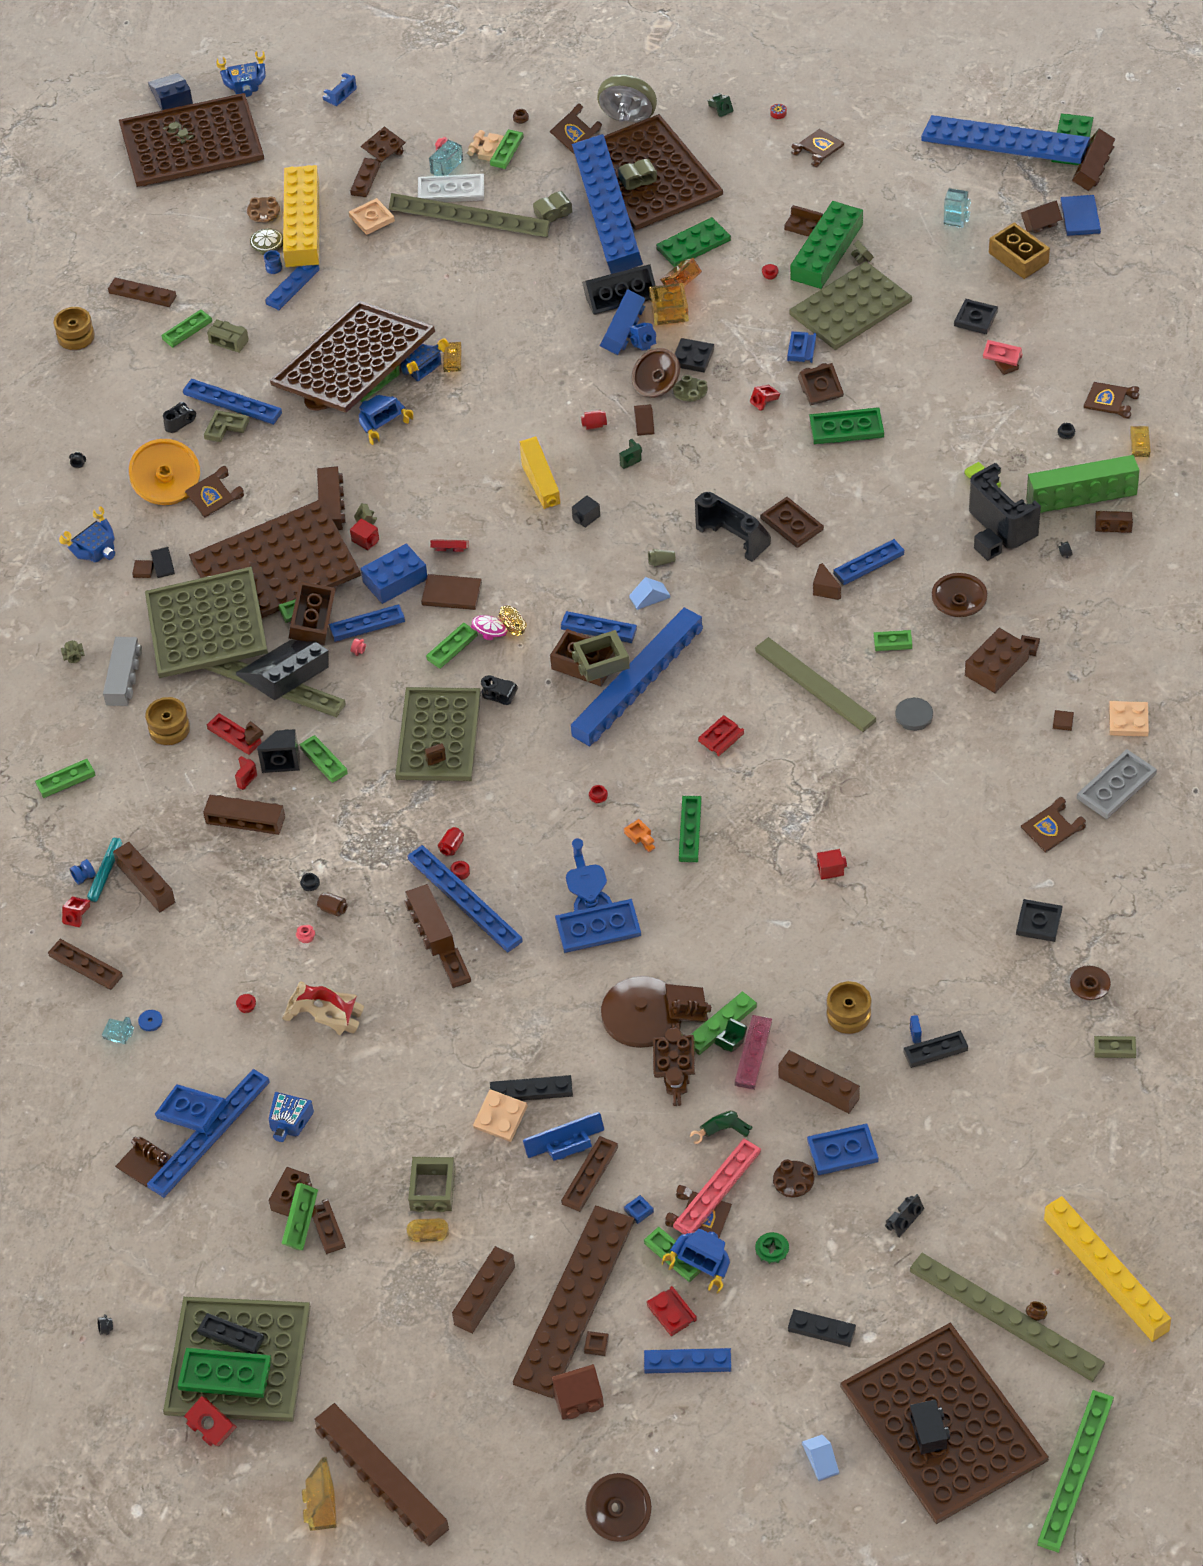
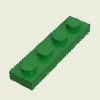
M682 796L679 862H698L702 796Z

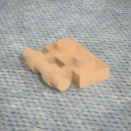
M479 130L473 138L474 141L470 143L467 154L473 156L475 153L478 154V159L490 161L504 136L489 133L487 137H484L485 132Z

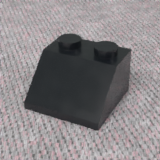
M295 729L277 730L257 746L262 773L300 771V751Z

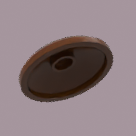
M655 348L644 353L637 360L632 370V384L635 390L648 398L660 397L669 392L679 378L680 363L673 352L665 348Z
M952 573L941 577L932 588V601L935 607L946 615L967 617L976 614L985 606L988 593L984 583L977 577L966 573Z
M624 1473L609 1474L596 1481L589 1490L585 1503L586 1517L591 1528L602 1538L614 1542L628 1541L638 1536L647 1526L652 1510L650 1495L645 1486L635 1477ZM614 1503L618 1505V1510L616 1512L612 1510V1505Z

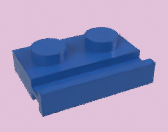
M791 331L787 361L805 362V360H809L812 363L816 333L810 335L808 332Z

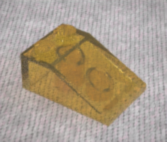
M322 1457L305 1480L306 1489H302L303 1503L307 1502V1509H303L304 1523L309 1524L310 1531L337 1528L334 1484L327 1457Z

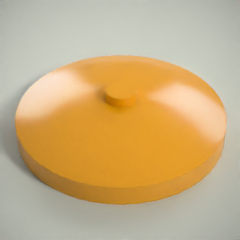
M156 439L143 444L133 454L129 463V480L135 492L144 500L157 505H173L187 499L188 496L185 490L199 482L200 465L194 452L185 444L172 439Z

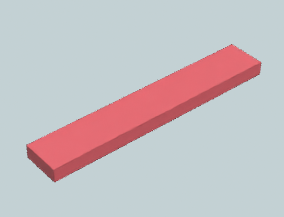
M743 1138L675 1221L673 1228L682 1234L697 1231L760 1154L761 1148Z

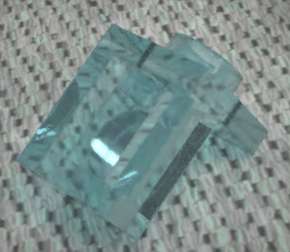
M125 1017L124 1021L109 1018L102 1033L103 1039L126 1044L128 1037L132 1036L134 1030L130 1018Z

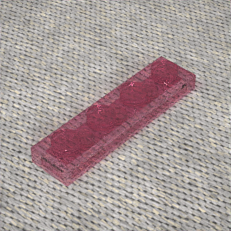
M752 1015L735 1078V1086L755 1090L772 1026V1018Z

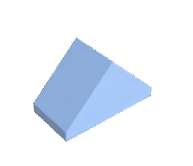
M645 577L629 597L638 610L670 598V594L663 583Z
M823 1435L802 1441L818 1481L839 1474L832 1445Z

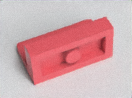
M987 340L983 353V358L1014 366H1017L1019 358L1023 356L1021 347Z

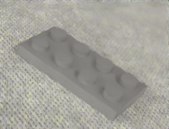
M1126 749L1077 793V799L1105 819H1108L1156 775L1157 769Z

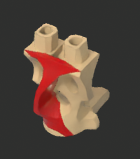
M300 981L295 992L288 1000L282 1019L290 1021L298 1013L309 1012L315 1017V1022L331 1027L338 1035H341L344 1030L354 1033L358 1028L359 1021L350 1017L353 1015L359 1018L363 1012L364 1005L356 1002L357 996L355 994L338 993L323 986H308ZM316 1000H319L323 1003V1005L321 1007H317L314 1005V1002Z

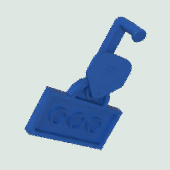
M579 838L574 839L572 847L577 868L567 872L566 882L568 890L578 897L574 903L573 912L555 915L564 953L640 937L641 930L632 899L612 903L610 897L602 892L607 884L604 869L596 864L586 866L582 854L583 841Z

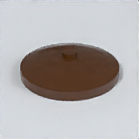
M640 976L625 979L613 986L605 995L601 1006L602 1023L607 1033L617 1042L636 1048L653 1046V1038L665 1037L666 1031L672 1028L673 1023L676 1026V1023L680 1024L681 1020L670 1019L665 987L667 983L656 978Z

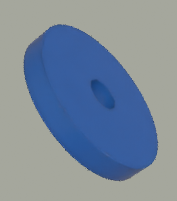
M146 1010L138 1018L139 1026L144 1031L157 1030L163 1022L162 1015L156 1010Z

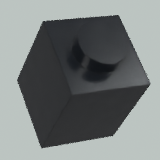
M588 495L572 506L573 520L585 528L600 517V504Z
M990 528L974 536V549L987 561L1002 553L1003 541Z

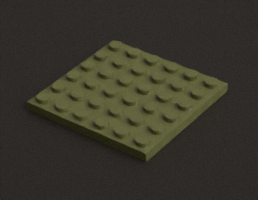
M252 567L145 591L159 678L268 654Z
M183 1296L163 1409L164 1415L184 1416L199 1398L203 1396L228 1419L293 1422L311 1307L310 1302ZM207 1313L264 1335L265 1339L256 1353L271 1355L272 1359L264 1398L178 1390L177 1385L186 1348L246 1353L198 1334L197 1329Z

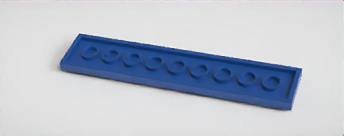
M931 115L921 135V140L924 142L1081 164L1090 144V137Z

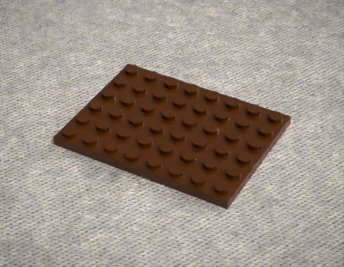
M245 93L119 119L136 187L265 160ZM177 121L182 125L181 129L185 130L183 129L185 127L188 132H191L188 133V136L194 135V138L187 140L184 137L185 143L181 144V138L174 136L179 132L178 128H176L175 133H168L169 127L166 130L163 128Z
M660 114L604 136L628 216L635 230L723 195V189ZM642 159H649L657 171V181L649 185H641L635 189L627 190L619 179L618 168L625 164H634Z
M358 301L270 379L271 386L347 413L436 331L434 326Z
M321 499L189 554L190 560L200 578L252 567L262 618L279 611V604L295 600L299 581L334 588L362 576Z
M951 1322L840 1382L841 1389L935 1524L942 1522L1049 1461V1456ZM936 1400L938 1408L942 1407L944 1420L942 1422L944 1427L949 1429L950 1440L947 1441V1449L921 1454L909 1416L910 1405Z

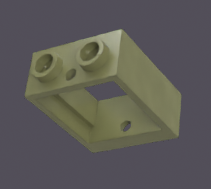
M616 630L573 643V660L578 662L579 672L581 676H585L587 682L630 668L629 655ZM611 646L616 657L591 665L588 664L584 654Z
M412 1157L408 1198L410 1211H452L455 1180L454 1157ZM418 1175H447L445 1196L416 1195Z

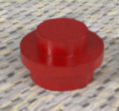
M767 264L762 267V274L766 279L772 280L777 277L779 269L776 265Z
M595 785L589 791V799L594 803H602L608 798V791L602 785Z
M251 994L240 995L236 1000V1006L241 1012L249 1013L254 1010L256 999Z

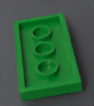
M1061 113L1057 133L1090 137L1094 117ZM1051 160V162L1079 165L1078 163Z
M711 217L657 243L656 249L676 268L731 241V235Z
M879 407L809 414L814 445L884 438V428Z
M186 1348L177 1385L178 1390L264 1398L272 1361L271 1355Z

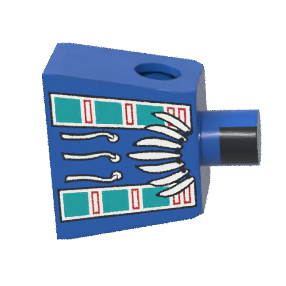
M279 1092L274 1093L269 1114L270 1129L275 1131L273 1138L276 1141L284 1142L287 1135L299 1136L314 1113L312 1101Z

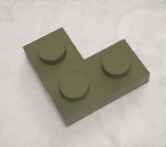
M216 410L204 433V439L221 442L227 430L244 433L249 423V416Z

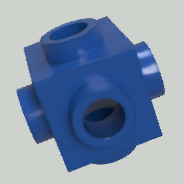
M644 322L629 327L631 333L630 340L635 348L648 350L652 345L657 344L656 332L651 323Z

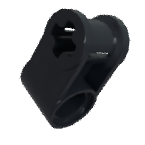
M179 402L176 406L163 413L165 431L175 433L187 424L192 423L196 418V411L189 409L184 402Z
M492 675L484 676L481 679V686L483 687L481 694L484 699L503 705L511 704L518 690V686L514 682Z

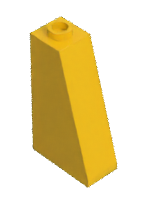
M537 437L519 441L522 467L543 509L559 505L560 493Z

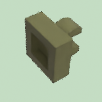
M859 240L853 244L857 249L852 251L851 255L856 258L855 260L859 264L865 258L869 262L874 258Z
M361 503L354 515L356 522L362 518L370 524H375L377 517H373L374 511L369 509L368 504Z

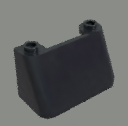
M703 492L695 499L696 529L703 533L707 528H713V531L716 532L720 527L730 531L746 541L743 544V549L746 550L745 558L751 562L770 546V533L755 517L712 492Z

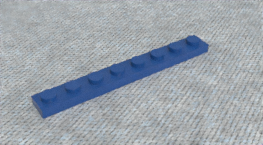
M421 845L407 855L408 860L507 953L523 942L522 937L427 848Z
M252 1069L226 1097V1106L206 1133L195 1131L147 1183L148 1188L165 1198L270 1083L269 1078Z

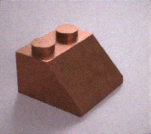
M594 1364L552 1377L554 1397L562 1420L567 1418L574 1419L580 1414L596 1412L604 1407L603 1395Z

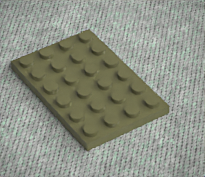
M865 261L789 309V314L811 332L816 333V336L826 344L837 350L912 302V296Z
M406 687L395 773L396 780L472 781L481 697L480 688ZM442 743L445 747L446 760L428 766L424 749Z

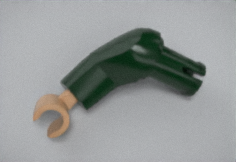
M730 1110L706 1121L700 1126L701 1130L692 1131L690 1137L694 1134H699V1139L694 1141V1144H698L702 1141V1136L709 1137L720 1130L732 1128L746 1138L753 1126L738 1118L737 1112Z

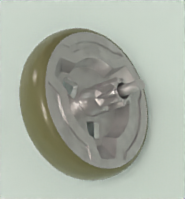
M623 74L614 75L605 79L598 89L597 100L599 106L604 113L615 120L637 123L650 118L655 112L657 106L656 94L652 87L640 78Z

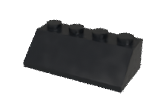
M650 264L582 282L586 300L593 314L618 308L627 289L646 298L645 301L659 297Z

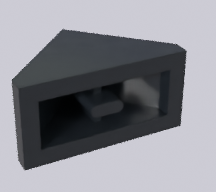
M169 547L150 550L157 578L174 575L175 571Z

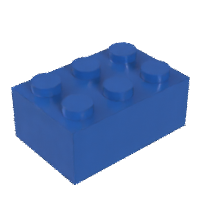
M407 543L361 567L363 583L382 604L426 581L428 576L426 564Z

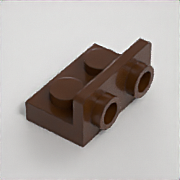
M792 205L791 215L784 225V230L809 237L823 216V213Z
M1095 512V532L1132 533V512Z

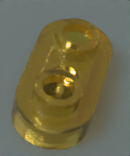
M502 606L498 617L507 630L513 635L524 634L527 624L519 612L512 606Z
M440 1218L416 1219L409 1222L406 1228L408 1238L414 1242L442 1241L449 1235L448 1223Z

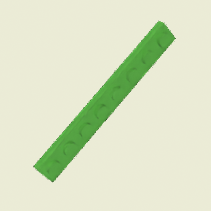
M1095 1390L1092 1391L1037 1546L1059 1553L1114 1400L1113 1396Z

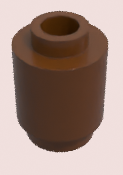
M329 892L321 893L317 901V907L321 911L337 917L345 914L348 907L345 898Z

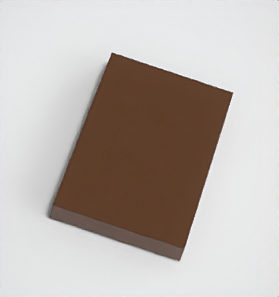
M785 497L760 514L761 520L796 548L824 530L823 524L788 497Z
M428 574L421 603L423 606L476 610L482 578Z

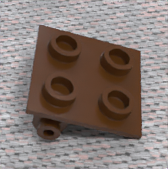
M384 126L362 144L361 148L380 162H383L393 153L402 155L404 152L402 146L406 142Z
M665 984L670 1019L706 1022L708 1020L707 1013L711 1012L712 1007L705 1002L703 987Z
M135 1136L131 1141L133 1148L115 1167L147 1187V1183L172 1156L143 1137Z

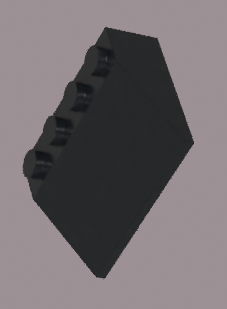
M289 640L237 671L236 675L273 700H277L329 668V650L317 642Z

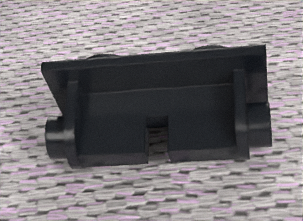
M918 1194L906 1197L897 1208L900 1213L894 1212L886 1220L885 1227L890 1231L894 1229L899 1238L924 1210Z

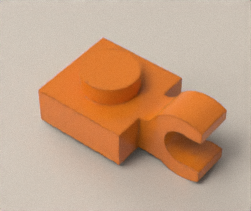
M640 819L624 828V834L635 844L641 842L648 852L655 849V846L652 844L655 841L650 836L651 830Z

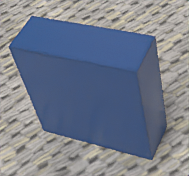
M918 1015L910 1017V1032L914 1044L920 1043L922 1036Z
M639 1195L624 1206V1211L639 1224L654 1213V1208Z

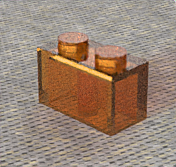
M690 258L679 263L660 280L670 294L681 290L702 273V270L695 259Z

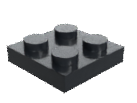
M965 298L954 320V326L987 335L998 313V306Z
M681 338L675 351L680 368L705 373L714 351V344Z
M1023 899L1016 935L1056 942L1063 906Z

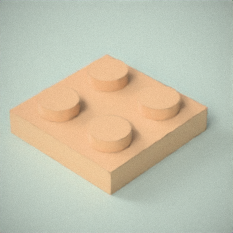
M377 198L349 211V217L366 235L395 222L394 216Z
M1110 701V735L1148 736V702Z
M490 1089L473 1127L511 1142L528 1105L526 1102Z

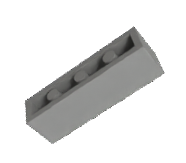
M115 637L103 691L104 700L108 706H128L129 699L133 697L132 684L136 682L135 670L139 668L138 656L142 654V646L138 644L137 637Z

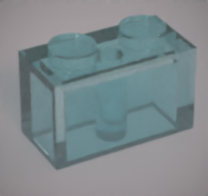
M451 140L446 141L429 158L431 174L446 176L463 161L462 145Z
M948 189L944 201L945 225L963 228L965 222L969 221L970 211L968 209L971 203V199H968L969 191Z

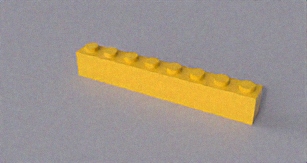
M1061 1196L1045 1206L1044 1220L1146 1336L1154 1342L1169 1332L1171 1317L1064 1197Z

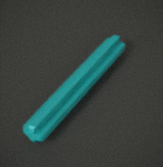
M112 838L87 895L90 902H97L115 862L113 851L122 846L120 838Z

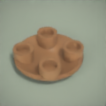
M273 196L251 198L250 204L247 207L248 216L256 222L271 221L280 212V206Z

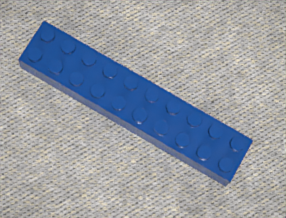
M601 134L572 144L610 273L613 274L643 265L604 135Z

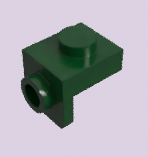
M718 93L707 100L709 107L716 108L719 117L734 111L730 96Z
M633 439L629 440V448L619 453L620 466L623 469L642 461V447Z
M732 1018L729 1019L726 1030L716 1037L715 1045L725 1051L733 1052L743 1044L747 1026Z

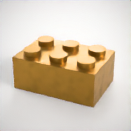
M1015 222L989 238V254L1023 279L1049 263L1050 248Z

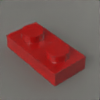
M430 540V548H435V551H446V548H453L454 552H464V548L469 547V540Z

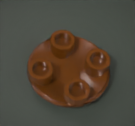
M789 1159L783 1160L773 1175L775 1189L783 1196L791 1198L800 1197L808 1193L815 1181L814 1172L810 1165Z

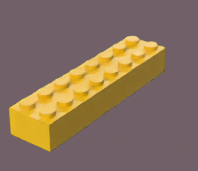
M317 165L284 168L283 254L285 267L319 265V176Z

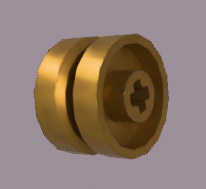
M68 307L58 312L54 317L53 323L57 340L63 348L79 350L87 347L94 340L95 333L91 316L84 308Z
M162 697L153 701L146 709L145 718L149 734L156 743L174 745L187 737L190 732V723L186 707L179 699Z
M846 981L838 983L831 988L827 996V1019L831 1027L845 1034L858 1033L867 1027L871 1019V996L865 986L857 982Z

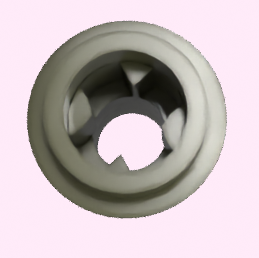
M659 549L648 551V563L654 567L675 562L676 560L674 551Z

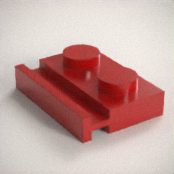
M723 715L698 737V742L710 751L716 752L717 756H720L744 735V729L739 728L735 722Z
M671 1286L667 1291L659 1293L646 1302L647 1307L669 1335L673 1336L689 1326L691 1322L697 1321V1316L674 1287Z

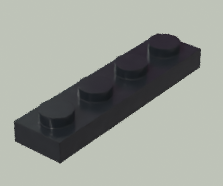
M571 1075L490 1082L491 1090L520 1101L573 1097Z

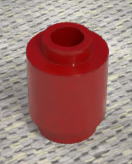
M605 411L584 412V416H581L582 427L585 426L586 430L602 428L603 425H607Z
M456 827L448 829L438 844L440 852L445 856L455 855L464 840V833Z

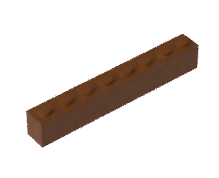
M333 1403L314 1419L316 1424L315 1431L321 1439L326 1438L329 1441L330 1448L336 1454L339 1452L343 1456L342 1459L345 1464L357 1471L356 1474L364 1483L367 1481L371 1485L372 1492L378 1498L381 1496L385 1500L384 1503L387 1508L399 1515L401 1523L405 1527L410 1526L413 1529V1534L419 1542L424 1541L430 1546L449 1530L448 1520L336 1403Z

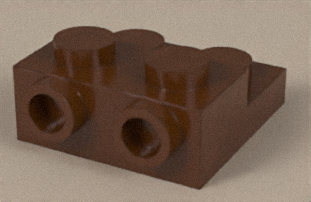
M822 363L815 368H805L799 372L798 380L803 393H806L810 406L843 397L844 392L833 363Z

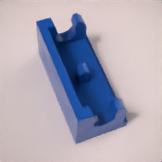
M343 73L341 76L346 79H342L341 83L332 91L325 89L323 92L327 95L323 96V100L334 106H338L357 89L354 75L351 76Z

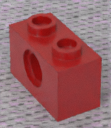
M203 1396L184 1415L188 1420L186 1424L195 1432L199 1430L204 1435L202 1439L209 1446L214 1444L220 1447L237 1428L235 1424ZM208 1417H212L214 1420L213 1427L210 1429H206L204 1426V1422Z

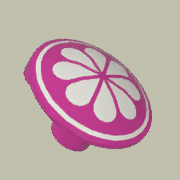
M489 615L476 616L471 623V628L483 634V638L486 640L506 636L508 631L507 625L502 620Z

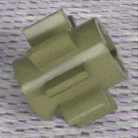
M71 640L66 642L64 647L61 648L63 660H68L69 663H77L81 660V656H85L82 643L78 644L76 641Z

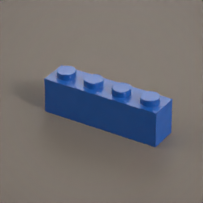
M627 289L600 347L616 355L619 354L621 349L625 350L629 342L626 338L630 339L631 337L629 327L637 325L640 319L637 315H642L646 307L643 305L646 298Z

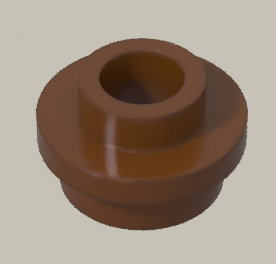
M517 109L513 114V120L516 123L523 124L529 120V114L525 109Z
M1033 1301L1026 1307V1314L1032 1319L1039 1321L1047 1317V1307L1041 1302Z

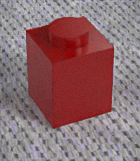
M362 518L350 528L351 541L366 550H369L380 540L378 528Z
M840 849L817 853V867L821 880L844 876V868L847 867L846 857L842 856Z

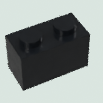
M936 1400L910 1405L909 1416L921 1454L947 1449L950 1432L948 1427H944L942 1422L944 1420L942 1407L938 1408Z

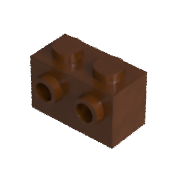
M1057 200L1021 212L1027 232L1033 231V233L1043 231L1042 227L1048 225V228L1058 225V221L1063 220Z
M286 1167L269 1198L271 1211L288 1217L297 1183H303L312 1187L309 1174Z

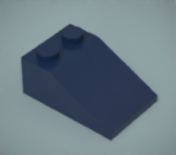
M178 73L148 82L161 110L193 104L190 87L186 80Z

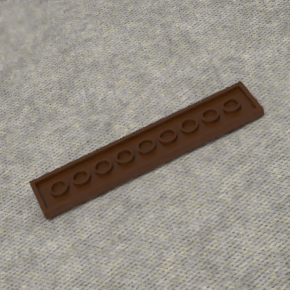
M595 1205L513 1379V1385L552 1399L554 1398L552 1377L566 1372L634 1225L633 1217Z

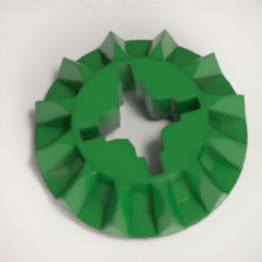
M765 1233L756 1241V1255L760 1257L761 1261H767L769 1264L771 1262L779 1263L780 1260L786 1259L789 1252V1243L779 1233ZM774 1243L775 1249L777 1250H774L772 1254H770L768 1248H770L771 1245Z

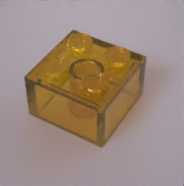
M683 283L649 287L650 305L655 326L689 321L688 304Z

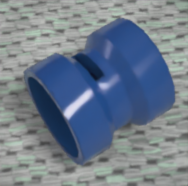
M275 250L267 251L264 254L266 271L270 274H277L282 270L280 253Z
M88 859L82 861L78 866L74 865L69 868L72 877L78 885L84 883L85 879H91L96 876L95 870Z

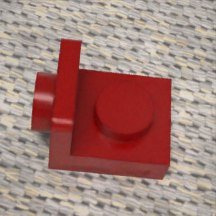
M769 384L754 387L750 403L759 410H764L766 402L778 400L781 393Z
M240 756L238 758L240 769L236 772L235 779L237 787L244 790L257 776V770L254 761Z
M72 896L62 906V923L80 927L82 925V915L90 908V900Z

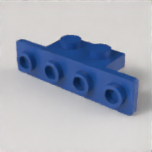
M596 1112L523 1139L527 1157L531 1158L548 1152L553 1161L592 1147L588 1136L604 1131L601 1114Z

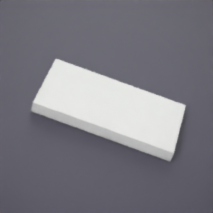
M484 174L418 177V198L440 202L483 201Z

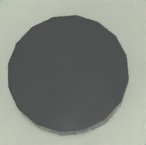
M907 698L897 705L895 718L897 723H900L907 730H922L932 722L933 709L922 698Z

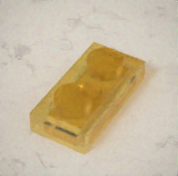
M448 342L450 346L446 347L444 351V372L461 371V342Z
M1130 426L1132 455L1134 457H1150L1149 427Z

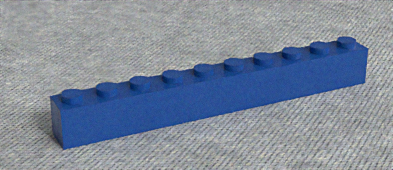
M683 607L630 662V668L623 670L571 724L572 737L589 747L598 741L601 734L606 729H609L618 717L622 716L624 710L634 703L640 693H644L647 686L657 679L661 671L665 670L669 663L679 656L683 648L687 647L691 640L701 633L703 629L702 616Z

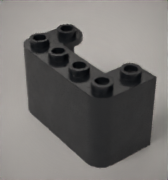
M995 462L971 476L969 512L986 529L990 528L1003 541L1002 544L1006 548L1014 549L1039 536L1041 505L1036 501H1033L1032 504H1026L1023 499L1016 503L1012 501L997 486L1001 467Z

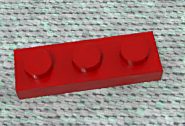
M220 713L206 724L209 731L248 755L262 743L261 738H259L249 746L245 739L246 729Z

